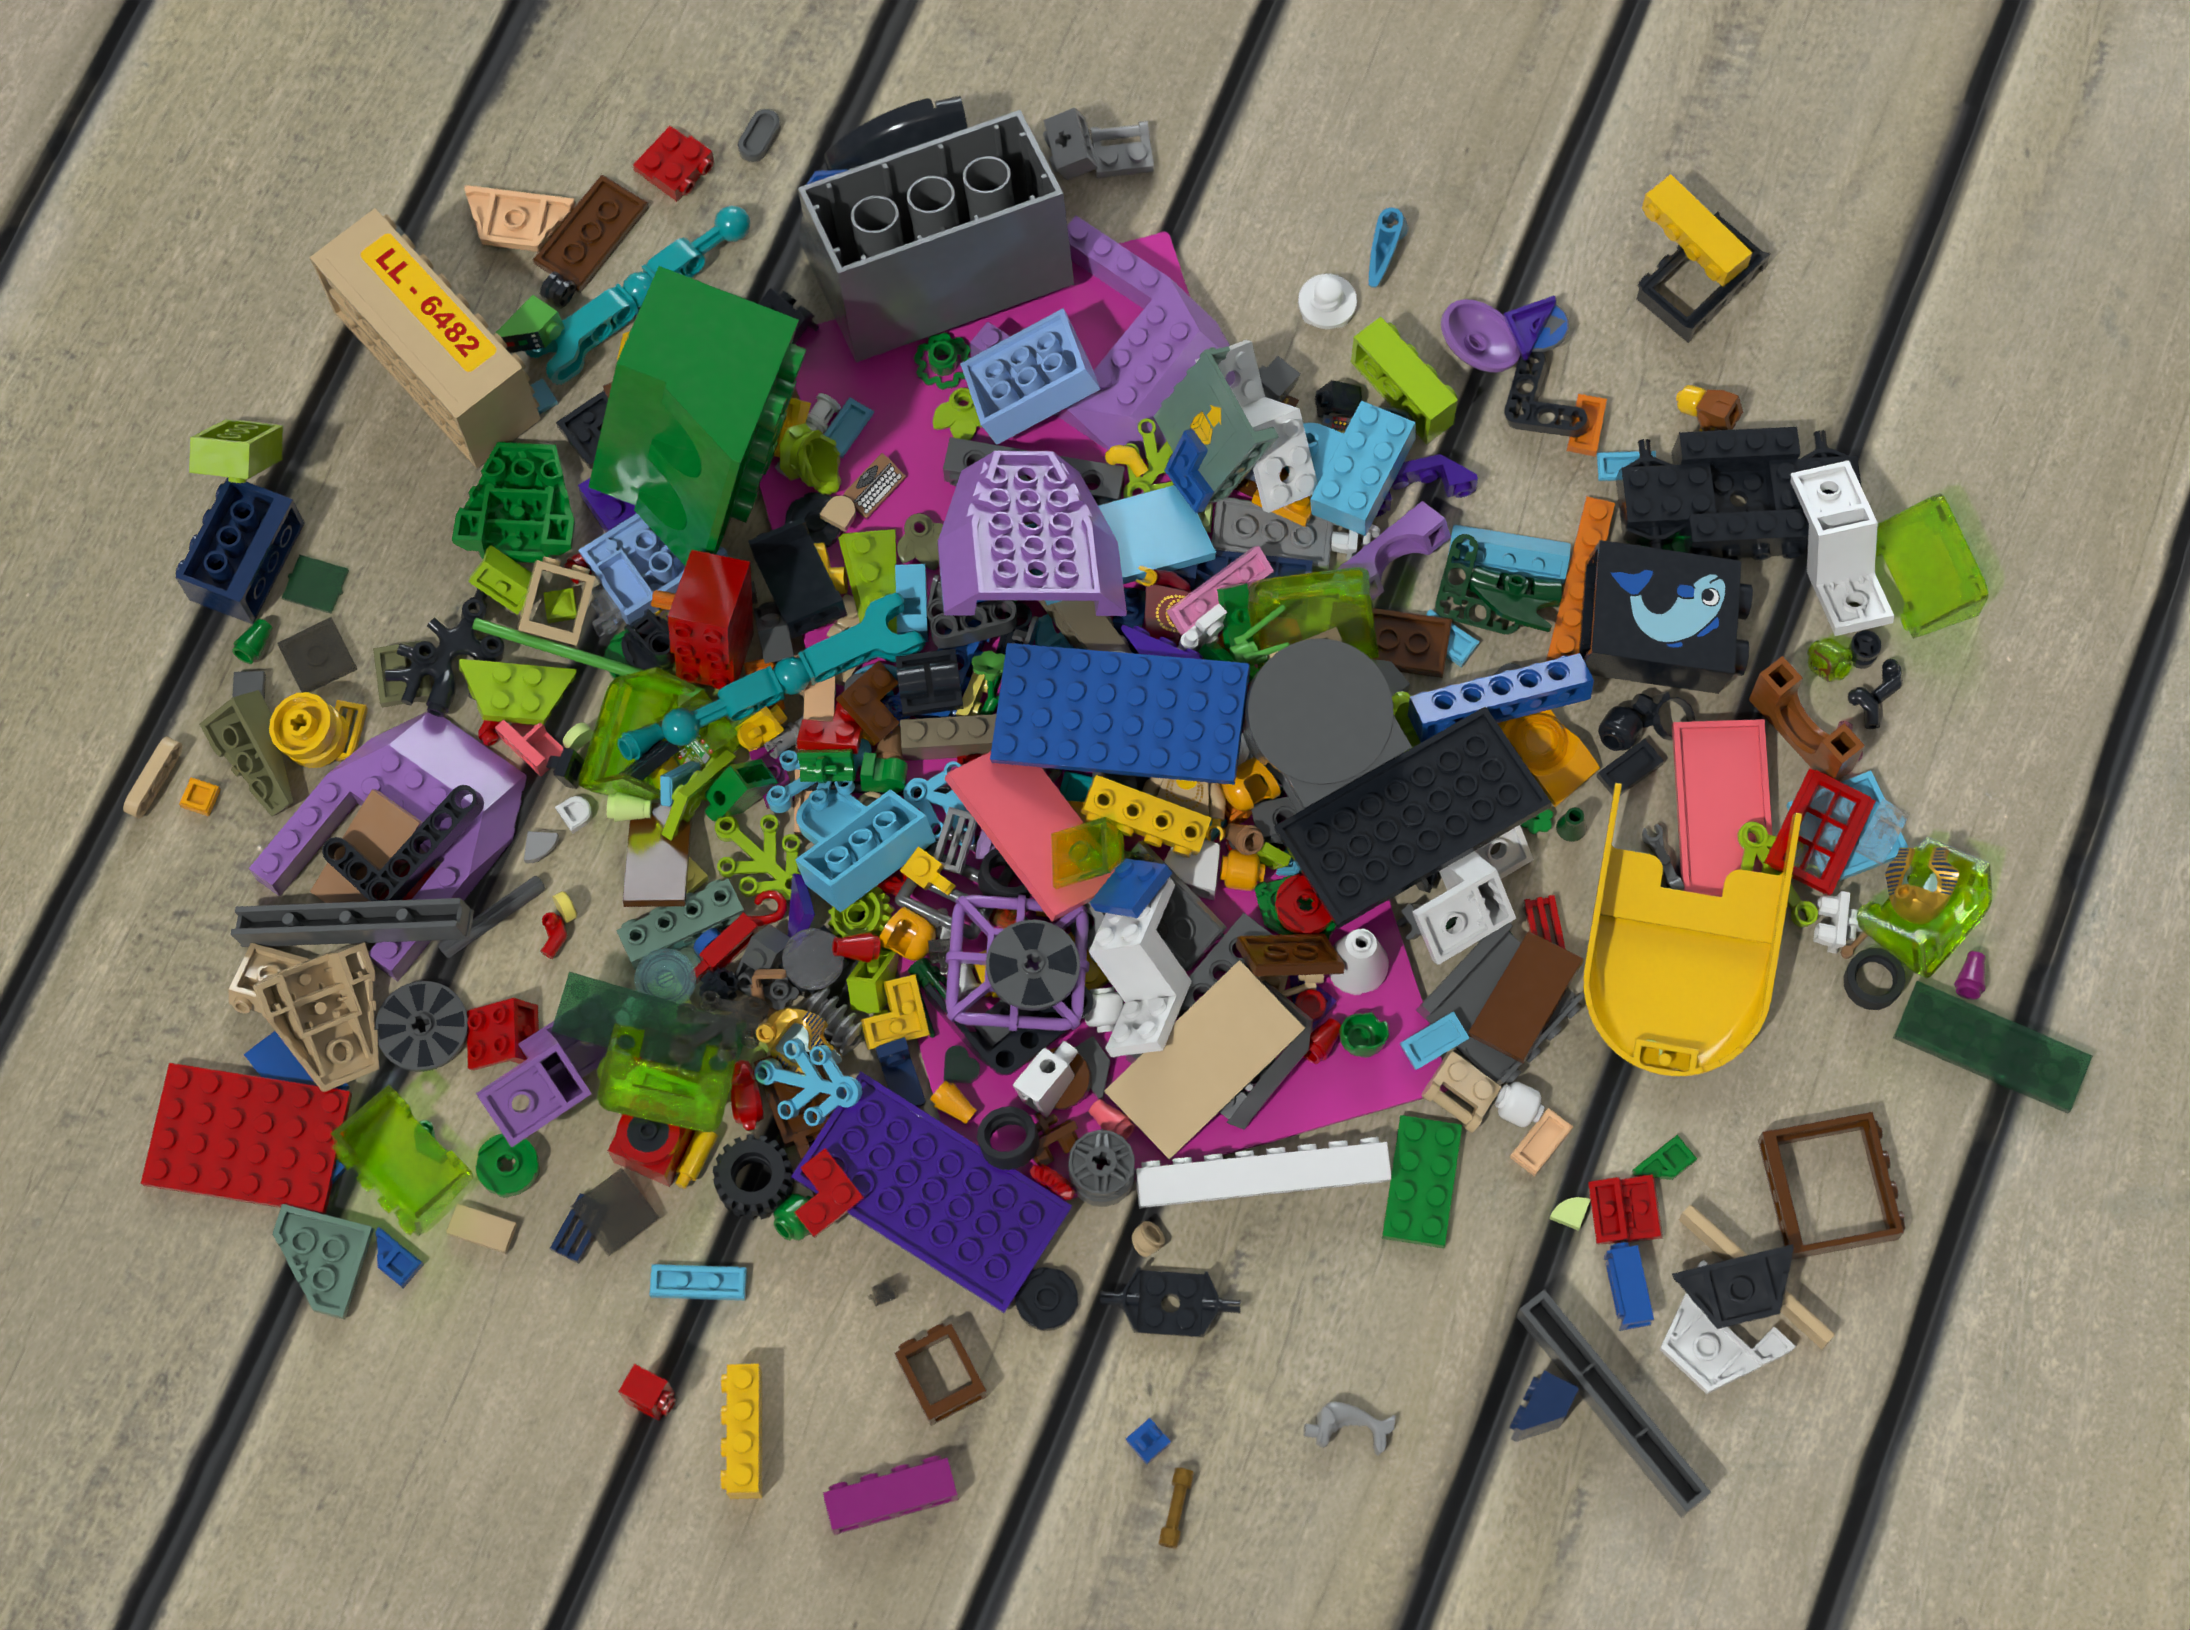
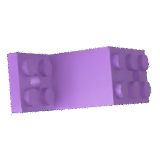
M596 992L519 1043L518 1045L526 1055L527 1060L477 1092L476 1095L510 1146L513 1147L591 1095L592 1093L582 1078L598 1068L600 1061L605 1056L620 1053L631 1046V1043ZM586 1028H592L596 1031V1038L590 1044H584L580 1041V1034ZM523 1094L528 1096L529 1104L524 1110L517 1111L513 1109L512 1101L517 1095Z

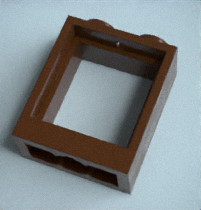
M944 1324L936 1325L927 1331L928 1336L918 1341L915 1338L907 1340L899 1345V1351L895 1352L896 1360L930 1426L988 1397L987 1391L952 1324L944 1326ZM949 1338L972 1384L930 1405L907 1359Z

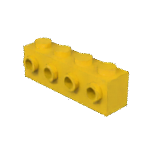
M1672 174L1645 194L1642 209L1646 217L1650 221L1656 222L1671 241H1676L1684 249L1686 256L1690 260L1696 261L1703 267L1706 275L1711 280L1717 281L1723 287L1748 267L1752 252Z
M1095 775L1081 810L1082 814L1087 815L1086 820L1100 826H1103L1104 822L1116 826L1115 831L1126 836H1132L1133 833L1144 836V842L1156 847H1161L1162 844L1174 848L1173 853L1186 858H1190L1191 854L1196 856L1200 853L1212 819L1209 816Z
M727 1364V1374L721 1375V1392L727 1393V1406H721V1424L727 1425L726 1438H721V1457H726V1470H721L720 1476L721 1489H726V1494L730 1499L762 1498V1369L759 1364Z

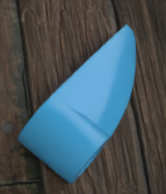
M1384 209L1378 217L1369 266V286L1372 288H1377L1392 260L1399 240L1403 239L1408 232V223L1399 209ZM1394 220L1398 221V225H1393L1392 228H1389L1388 225L1393 224Z

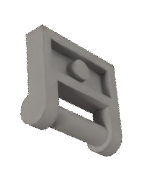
M1141 121L1139 125L1124 127L1090 128L1092 146L1098 168H1096L1097 178L1154 171L1147 121ZM1137 136H1140L1141 141L1109 146L1101 145V141Z

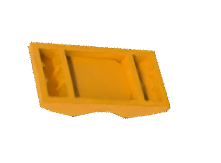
M1551 709L1497 723L1555 808L1600 769L1598 763L1580 738L1568 730L1556 718Z

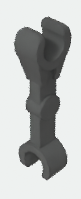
M1659 824L1654 825V830L1657 833L1656 837L1648 836L1646 828H1643L1642 840L1661 861L1667 888L1683 891V882L1676 875L1670 862V856L1664 848L1662 827Z

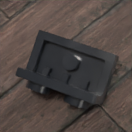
M770 288L759 302V305L799 320L792 344H796L808 327L815 331L819 329L820 326L812 320L815 315L802 305L799 308L794 304L797 300L784 290L780 294Z

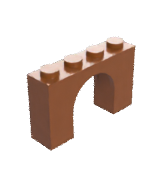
M1782 656L1759 674L1749 701L1813 770H1818L1840 781L1853 771L1865 745L1845 723L1831 734H1828L1813 722L1804 710L1798 697V688L1803 677Z

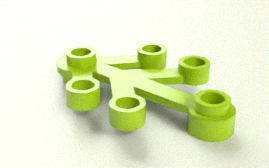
M1148 418L1142 419L1138 423L1137 430L1143 438L1149 470L1144 473L1142 478L1141 476L1136 478L1127 465L1130 482L1124 488V499L1132 497L1135 488H1141L1143 493L1174 485L1172 481L1152 485L1158 474L1166 473L1164 469L1173 451L1167 440L1160 451H1157L1154 436L1156 425L1153 420ZM1143 422L1151 424L1152 430L1149 433H1144L1141 430ZM1128 443L1124 445L1135 448L1139 454V449L1135 444Z
M765 815L760 820L761 830L764 833V852L740 831L736 818L728 816L717 819L715 822L717 837L724 842L733 841L754 860L734 861L730 857H723L717 863L719 874L728 878L734 874L768 873L775 881L756 882L753 877L742 878L739 882L741 894L745 897H753L764 891L774 890L783 894L785 899L790 901L791 889H788L786 885L792 881L793 874H800L795 861L801 848L798 836L788 834L782 839V847L786 852L785 872L776 863V832L779 830V822L774 815ZM767 821L775 822V826L771 829L765 828L764 824ZM726 822L732 824L729 830L721 829V826ZM794 840L797 842V845L794 848H788L786 843ZM725 863L732 865L729 871H723L721 868ZM746 883L754 884V888L751 891H745L743 886Z
M1758 822L1745 823L1739 829L1737 835L1738 842L1744 849L1740 870L1752 871L1757 855L1763 864L1761 873L1782 874L1764 863L1769 853L1768 848H1771L1776 836L1768 835L1766 828ZM1748 833L1755 835L1756 842H1751L1748 839ZM1799 841L1797 842L1795 858L1803 852V844ZM1794 863L1795 866L1800 868V864ZM1807 865L1806 870L1812 871L1813 875L1820 878L1819 869L1815 865ZM1790 884L1787 903L1792 909L1791 919L1798 927H1808L1817 920L1818 910L1812 902L1802 901ZM1799 911H1803L1806 914L1805 921L1799 918Z

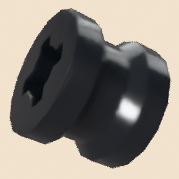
M554 271L544 280L540 289V295L545 299L554 300L556 306L563 308L574 296L576 284L571 280L565 281L560 273Z

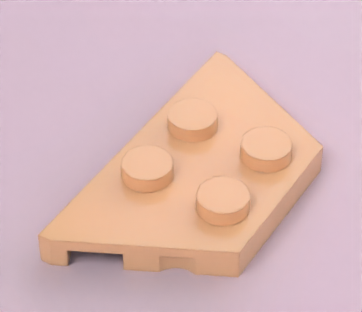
M465 185L464 188L482 245L539 252L575 208L573 198Z

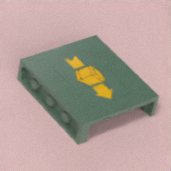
M1229 346L1219 349L1211 347L1204 350L1199 355L1200 359L1197 363L1187 370L1185 378L1174 386L1173 393L1162 401L1160 409L1154 415L1173 452L1184 430L1193 429L1208 449L1198 469L1214 491L1208 504L1225 500L1279 438L1274 427L1254 431L1218 367L1219 363L1226 359V355L1230 351Z

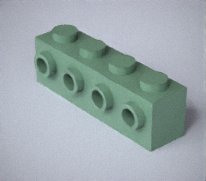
M729 878L723 881L718 879L707 884L704 890L696 894L693 892L687 893L685 906L656 907L650 911L648 916L640 920L637 918L628 920L616 931L636 971L645 967L651 959L657 956L670 955L694 944L705 931L711 928H717L719 932L726 929L744 912V909Z

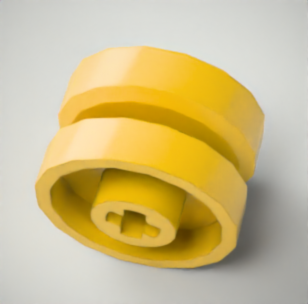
M309 692L295 693L285 698L275 708L270 719L269 733L273 744L297 764L307 768H321L332 763L343 752L348 740V726L345 718L320 696Z

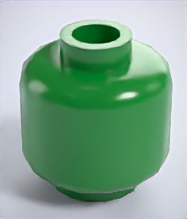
M793 1194L774 1211L775 1221L773 1225L784 1239L801 1241L810 1233L794 1212L812 1198L811 1196L805 1197L801 1194Z

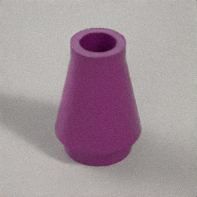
M1976 951L1967 953L1966 960L1954 982L1956 993L1960 997L1975 1000L1980 998L1981 993L1985 991L1986 957L1984 954Z

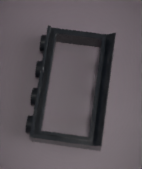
M1719 212L1715 213L1714 216L1752 252L1748 267L1722 287L1720 285L1688 317L1654 290L1687 257L1684 249L1679 244L1677 251L1672 256L1669 254L1664 256L1657 266L1658 269L1652 275L1647 273L1638 283L1639 291L1636 299L1687 343L1692 340L1695 329L1701 323L1707 325L1713 318L1714 311L1721 304L1726 306L1732 300L1734 291L1740 285L1745 288L1750 283L1757 269L1761 272L1766 269L1771 254L1759 249L1722 218Z

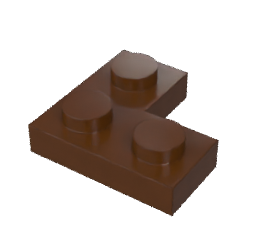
M877 661L836 698L875 744L880 742L900 724L880 701L898 684V681L880 661Z

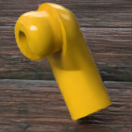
M1115 445L1105 453L1107 463L1110 465H1115L1116 463L1128 465L1136 478L1149 470L1133 447Z

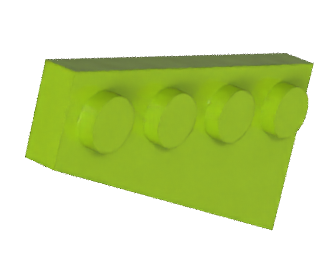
M895 529L843 533L838 538L860 623L864 619L865 611L871 602L896 593ZM897 616L890 620L887 626L895 634H897Z

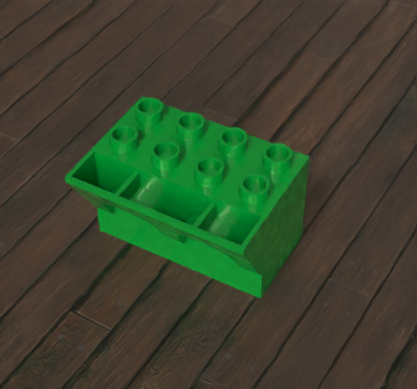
M658 266L616 363L588 487L635 505L634 511L686 566L691 550L717 555L731 518L747 523L759 492L758 487L762 476H766L776 451L777 440L787 415L786 410L797 383L796 378L807 349L792 344L798 319Z

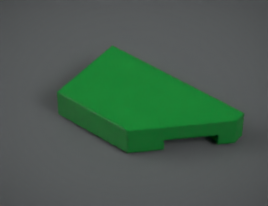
M1676 1135L1635 1167L1632 1173L1635 1176L1653 1175L1654 1178L1673 1180L1694 1164L1698 1158L1681 1138Z

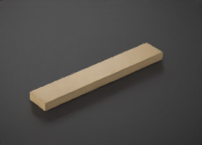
M1689 1205L1680 1216L1679 1221L1723 1261L1747 1255L1694 1206ZM1787 1290L1785 1291L1781 1313L1819 1348L1823 1349L1835 1336L1834 1333Z

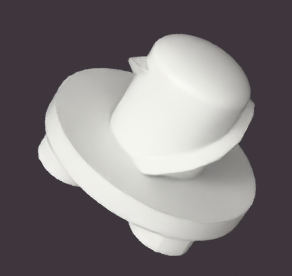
M1320 274L1309 279L1302 286L1298 299L1299 310L1304 322L1322 329L1345 327L1352 318L1357 304L1356 293L1352 285L1344 278L1334 274Z

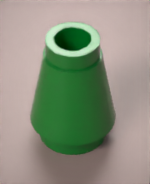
M257 619L255 623L234 641L233 654L247 664H252L254 660H259L273 627L267 621Z

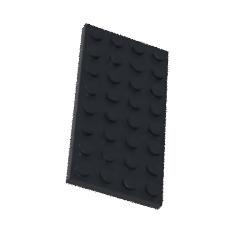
M1485 706L1274 826V829L1339 929L1549 809L1551 801Z

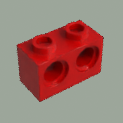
M635 1363L618 1391L626 1404L660 1421L663 1415L667 1416L671 1412L676 1401L673 1398L675 1392L668 1381Z

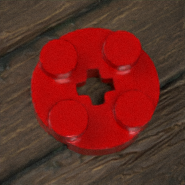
M1293 875L1281 884L1277 891L1275 912L1279 921L1286 929L1299 935L1316 934L1325 930L1332 923L1333 920L1304 875ZM1301 898L1305 901L1309 898L1312 899L1311 906L1313 909L1310 911L1307 909L1301 910L1299 900Z

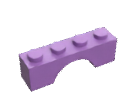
M1423 501L1333 572L1335 580H1341L1340 592L1363 609L1384 592L1381 578L1384 569L1390 562L1410 553L1430 555L1451 538L1446 519Z

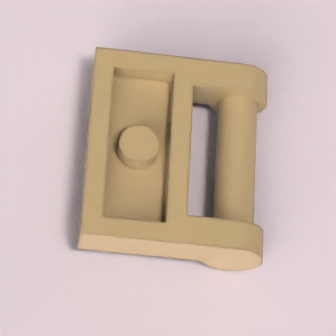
M1450 1051L1434 1073L1421 1096L1429 1102L1433 1100L1463 1122L1464 1128L1472 1133L1480 1125L1482 1117L1502 1087L1454 1051ZM1440 1086H1445L1474 1108L1473 1111L1470 1113L1441 1092Z

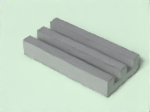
M952 807L948 808L933 857L945 866L943 870L962 875L978 823L969 812ZM955 815L960 816L946 861L943 863L941 859ZM966 819H970L956 865L954 866L952 864Z

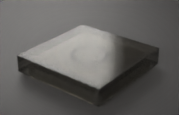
M332 617L277 643L301 692L311 693L358 670Z
M622 1168L570 1206L608 1257L660 1218Z

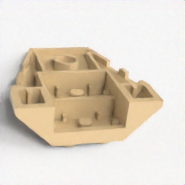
M365 942L320 955L272 974L253 985L263 1016L322 1092L331 1090L379 1069L378 1033L375 1030L374 1011H377L376 1001L373 999L375 970Z

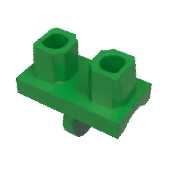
M852 749L799 750L797 752L800 764V782L827 783V781H854L855 779Z

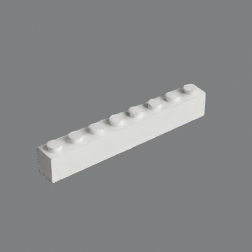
M1378 1137L1360 1139V1145L1348 1146L1347 1141L1329 1142V1148L1317 1149L1316 1144L1297 1146L1298 1151L1287 1153L1285 1152V1147L1266 1149L1267 1155L1254 1156V1151L1236 1152V1158L1223 1159V1154L1204 1156L1203 1162L1192 1163L1191 1157L1173 1159V1165L1161 1166L1160 1161L1142 1162V1168L1135 1170L1139 1208L1388 1182L1392 1179L1387 1142L1379 1143Z

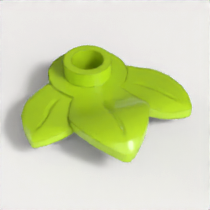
M968 388L955 390L950 395L948 402L937 407L933 416L934 429L950 428L953 437L958 439L971 440L976 433L977 426L982 427ZM960 401H967L969 403L967 406L958 405Z

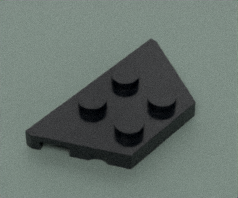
M1791 1244L1673 1273L1672 1276L1717 1329L1781 1314L1794 1246Z

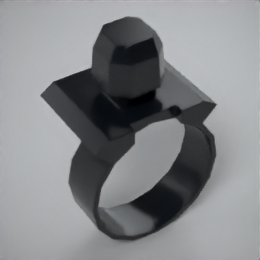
M1669 692L1653 697L1646 694L1635 695L1631 706L1642 715L1643 728L1653 725L1656 733L1663 739L1673 740L1672 735H1669L1663 729L1660 715H1658L1663 703L1673 701L1679 704L1686 714L1687 722L1695 721L1691 705L1679 697L1670 698Z

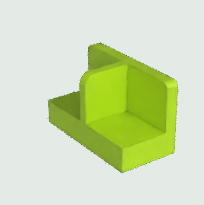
M490 545L486 550L484 559L470 575L468 582L518 615L523 608L532 573Z

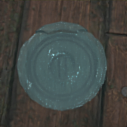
M668 948L653 950L645 955L639 962L634 976L636 991L641 999L653 1008L662 1010L678 1008L687 1002L695 991L697 980L694 965L688 957L677 950Z

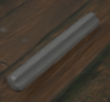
M533 876L472 919L469 939L442 940L438 944L440 950L447 958H450L545 891V885L539 877Z

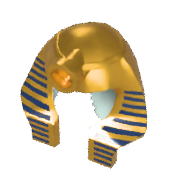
M1947 847L1933 848L1928 864L1933 874H1930L1923 888L1909 885L1906 877V871L1909 869L1916 851L1914 848H1900L1897 856L1886 869L1885 876L1891 905L1894 911L1904 920L1923 925L1937 918L1945 909L1959 877V870L1948 862L1949 850Z
M787 1007L773 1013L767 1022L761 1024L756 1030L758 1040L766 1043L772 1057L781 1063L784 1070L804 1074L795 1058H788L783 1050L784 1044L787 1041L796 1038L803 1041L806 1052H810L816 1046L826 1045L830 1048L835 1063L842 1062V1055L823 1036L828 1025L827 1022L812 1012ZM793 1044L792 1050L794 1053H796L797 1049L796 1046ZM819 1050V1058L823 1059V1054Z

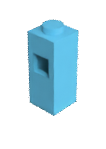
M925 564L895 565L896 593L901 594L905 600L904 610L901 614L897 615V634L901 635L916 631L923 636L925 642H929L926 613L928 605Z

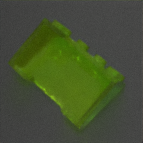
M614 1023L597 1093L599 1104L605 1110L701 1132L716 1130L723 1119L737 1050L706 1044L700 1072L639 1059L645 1030ZM628 1034L634 1038L635 1046L628 1050L622 1049L618 1045L617 1039L621 1035ZM715 1055H721L727 1060V1066L722 1070H715L709 1064L710 1058Z
M387 1085L331 1133L335 1143L332 1148L337 1154V1160L345 1166L346 1170L352 1167L359 1176L356 1179L367 1192L372 1189L379 1196L377 1199L379 1205L388 1214L392 1211L394 1212L395 1216L399 1219L397 1223L409 1236L414 1233L419 1237L474 1178L472 1171L452 1150L447 1152L413 1117L410 1106L390 1085Z

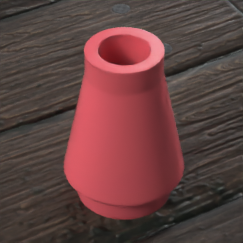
M1102 1099L1097 1100L1089 1109V1113L1094 1117L1102 1130L1112 1131L1127 1140L1135 1129V1125L1126 1114L1105 1103Z

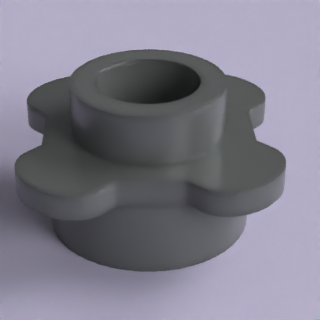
M787 977L775 979L771 985L763 987L765 998L770 999L773 1008L777 1011L790 1005L799 996L798 989L788 983ZM779 990L783 991L782 995H778Z

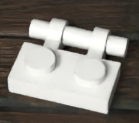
M1220 604L1216 605L1196 621L1195 626L1181 636L1177 648L1183 651L1189 648L1198 652L1205 643L1217 642L1219 640L1218 633L1224 628L1223 621L1227 611Z

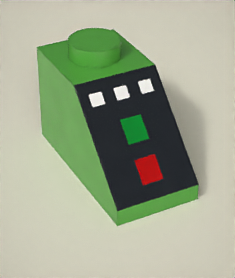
M532 295L495 333L506 343L507 348L505 349L509 353L546 348L553 340L559 337L565 327L558 311Z

